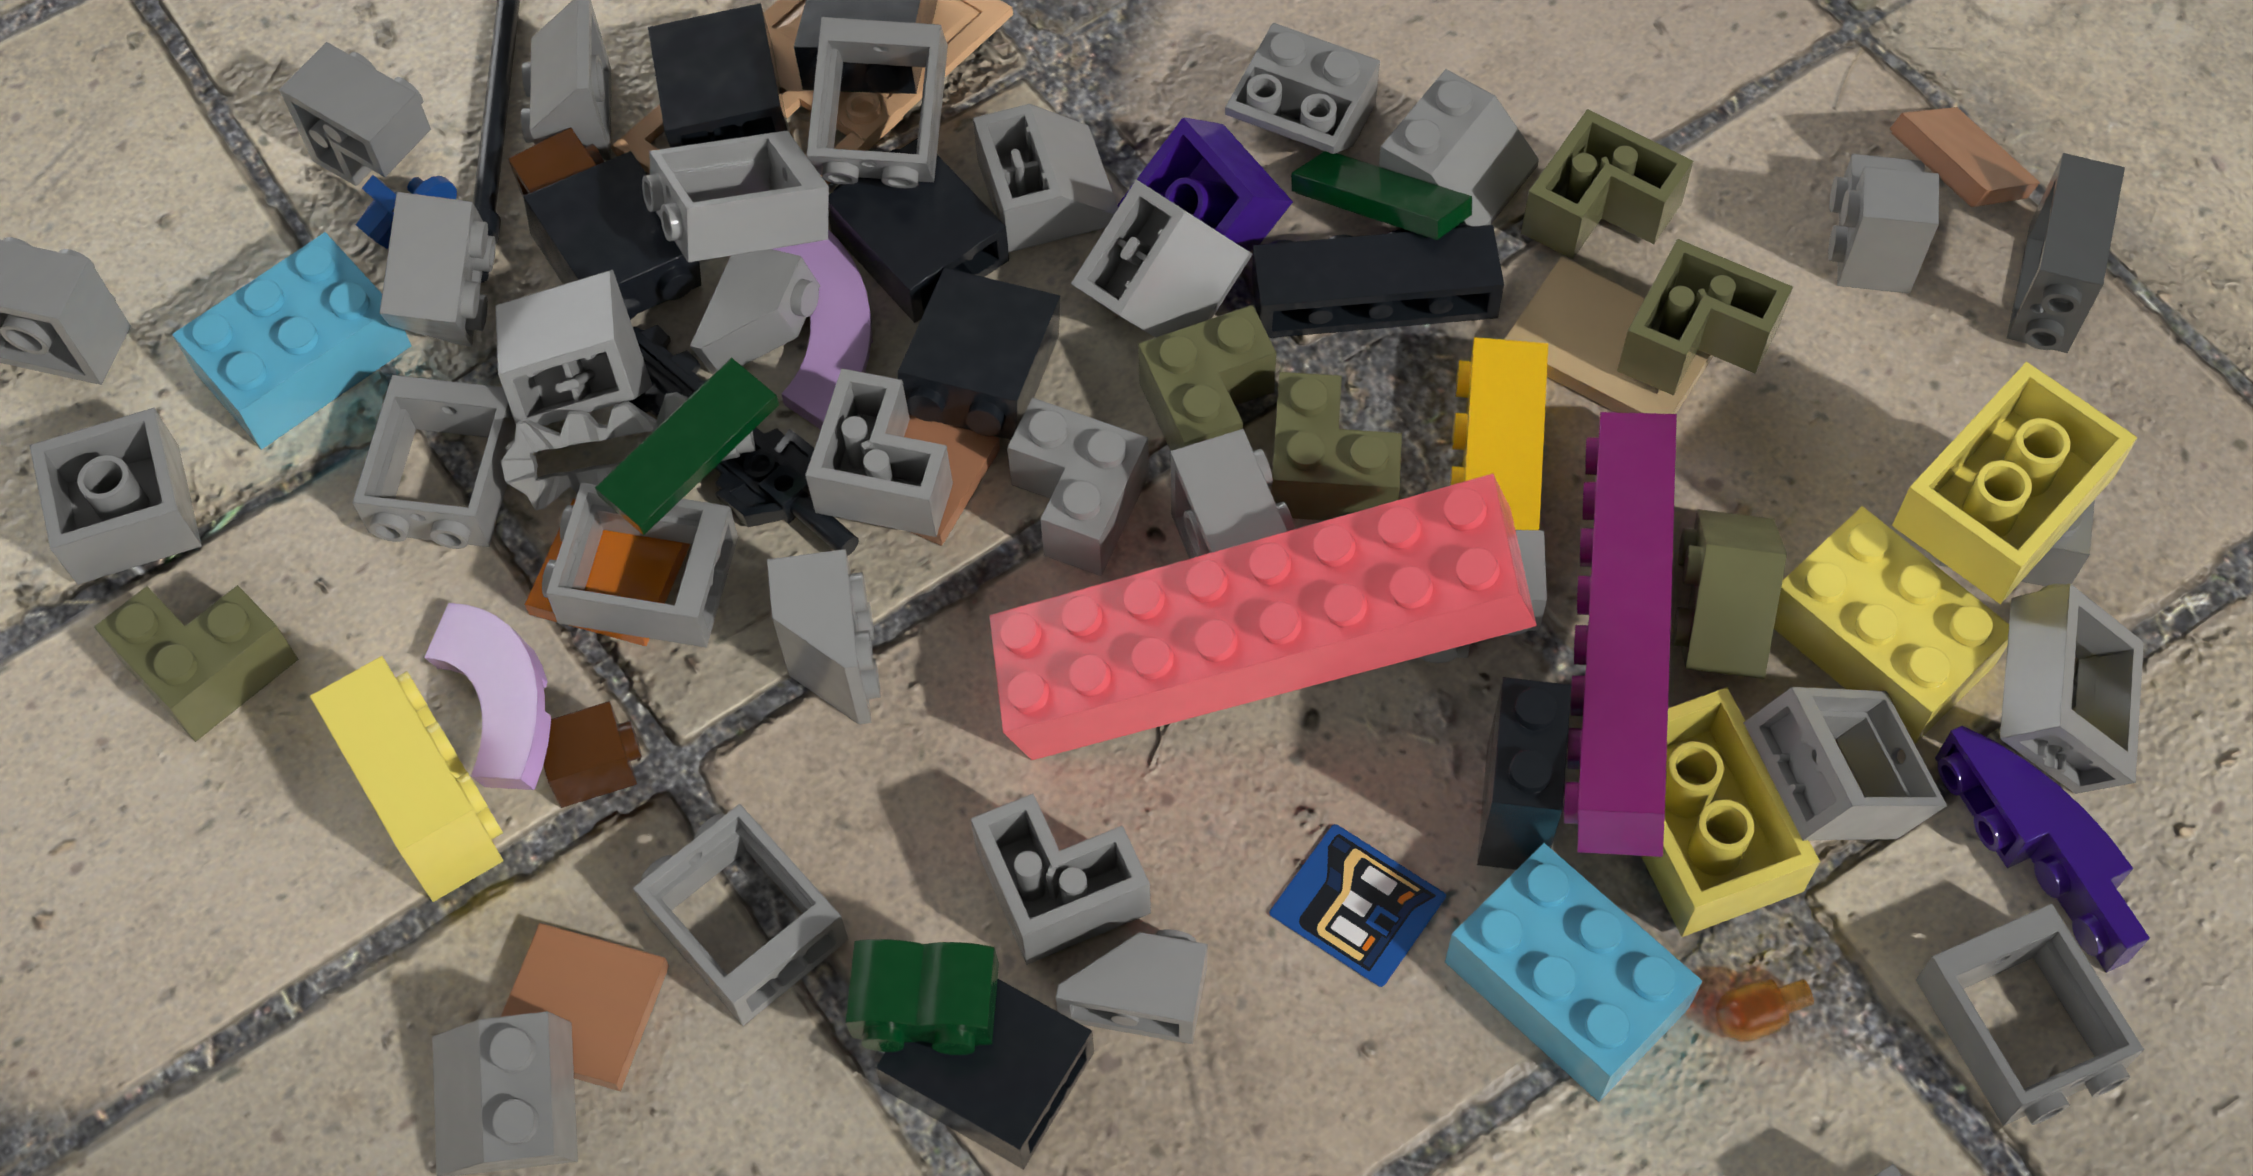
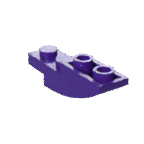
M1964 726L1951 730L1935 757L1938 762V772L1945 787L1952 794L1961 797L1974 817L1975 830L1981 842L1990 851L1997 852L2007 869L2029 858L2032 860L2038 883L2050 897L2057 898L2072 921L2073 933L2078 944L2087 954L2096 957L2106 973L2128 963L2150 937L2117 890L2134 868L2110 836L2078 802L2056 782L2028 761L1994 740Z

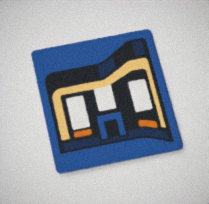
M1334 824L1271 908L1269 914L1378 987H1383L1446 899V894L1341 826Z

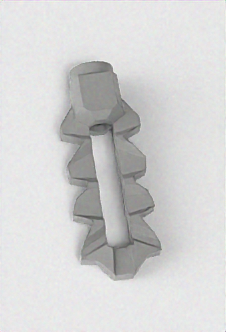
M677 392L666 394L657 420L629 401L613 406L608 425L598 424L588 412L581 410L569 411L561 433L528 419L518 421L516 424L515 442L501 460L505 482L527 495L535 510L545 509L569 487L578 494L581 483L598 485L621 462L538 477L537 460L533 453L546 449H559L569 445L604 441L619 436L655 431L688 398ZM753 431L723 460L740 457V453L755 451Z

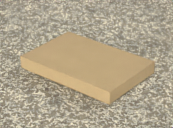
M1563 256L1560 257L1504 338V340L1548 343L1547 377L1617 413L1676 414L1713 358L1712 355L1698 350L1675 395L1618 372L1617 369L1628 329L1645 298Z

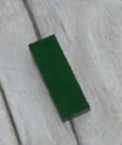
M1324 151L1291 173L1292 192L1435 240L1441 238L1472 215V196L1338 153L1332 154Z
M731 357L595 487L598 496L642 535H645L780 405L777 395Z

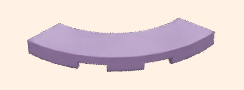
M829 230L828 240L773 249L801 256L820 284L818 303L815 311L810 316V337L805 358L791 383L782 392L784 405L820 430L841 369L866 373L871 343H873L872 318L867 291L861 274L851 255Z
M448 603L424 658L437 669L451 670L467 676L477 692L482 712V735L471 777L482 786L488 788L535 790L543 768L551 726V715L545 711L544 688L547 687L548 681L543 666L535 651L513 628L496 615L470 605Z

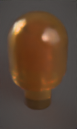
M1758 979L1725 992L1716 1006V1020L1722 1032L1729 1038L1740 1042H1750L1780 1032L1781 1027L1789 1025V1013L1814 1005V998L1805 979L1778 987L1772 979L1766 981Z

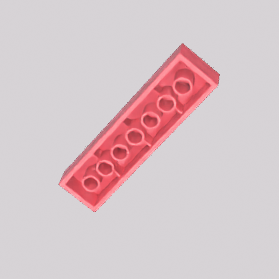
M1494 474L989 615L1003 733L1031 760L1537 626L1511 508Z

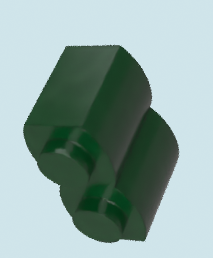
M891 939L854 941L845 1022L852 1038L861 1039L863 1047L880 1052L900 1051L904 1048V1042L925 1041L932 1043L933 1050L949 1055L971 1054L977 1045L992 1044L999 968L995 947L962 942L921 944Z

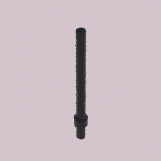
M497 0L473 204L483 222L488 224V235L495 236L496 244L499 241L501 218L496 213L520 0ZM482 271L481 283L488 280L489 272Z

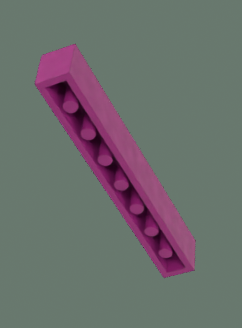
M1600 412L1599 438H1586L1585 475H1597L1596 482H1584L1582 520H1594V529L1581 528L1580 567H1591V576H1578L1577 615H1589L1588 625H1575L1574 665H1586L1585 676L1572 675L1571 716H1583V727L1569 728L1567 769H1580L1579 782H1566L1564 824H1578L1577 852L1663 857L1677 414Z

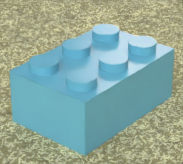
M326 232L172 334L195 374L261 450L412 346L405 330L390 326L381 316L382 293Z
M1545 843L1452 933L1445 963L1598 1102L1608 1094L1690 1008L1702 983V980Z

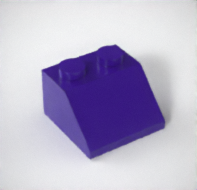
M1182 117L1137 178L1138 181L1249 252L1253 250V245L1261 244L1293 203L1289 196L1224 124ZM1127 193L1124 195V197H1123V198L1121 199V201L1118 203V205H1117L1118 208H1119L1120 204L1122 203V201L1124 200V198L1126 197Z

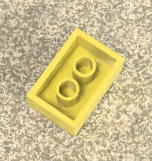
M2026 361L1909 487L1892 526L2001 605L2112 481L2138 437Z
M1861 506L1782 580L1774 630L1845 689L1887 691L1914 744H1916L1997 664L2008 645L2009 624L1866 508Z
M380 656L310 695L311 700L395 846L432 902L504 861L492 842V839L503 834L501 828L408 671L395 677L383 656Z
M1728 687L1668 708L1663 857H1641L1681 937L1804 892L1820 863L1810 841L1802 840L1743 723L1745 719Z

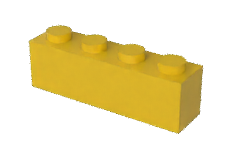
M1474 337L1470 361L1459 360L1455 397L1467 398L1466 413L1455 412L1452 450L1463 451L1462 467H1451L1449 486L1494 474L1511 508L1515 530H1539L1548 343Z

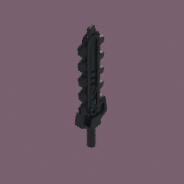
M655 325L646 330L633 327L653 387L637 398L629 400V402L645 413L650 411L658 418L666 394L677 392L689 398L707 380L703 381L696 375L701 366L699 361L689 351L686 350L673 355L667 350L671 339L661 327ZM756 427L753 430L755 451L740 453V457L723 460L715 467L721 474L715 483L719 489L715 493L716 497L724 505L730 506L731 512L747 527L785 520L789 524L797 517L834 551L846 549L847 556H849L858 546L859 538L835 517L815 513L805 476L814 447L789 429L784 435L778 428L763 433Z

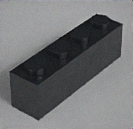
M1459 224L1438 240L1400 229L1388 234L1355 237L1343 234L1330 237L1329 239L1297 242L1277 240L1269 244L1253 245L1252 285L1255 307L1269 338L1497 319L1499 316L1504 280L1493 225L1471 226Z

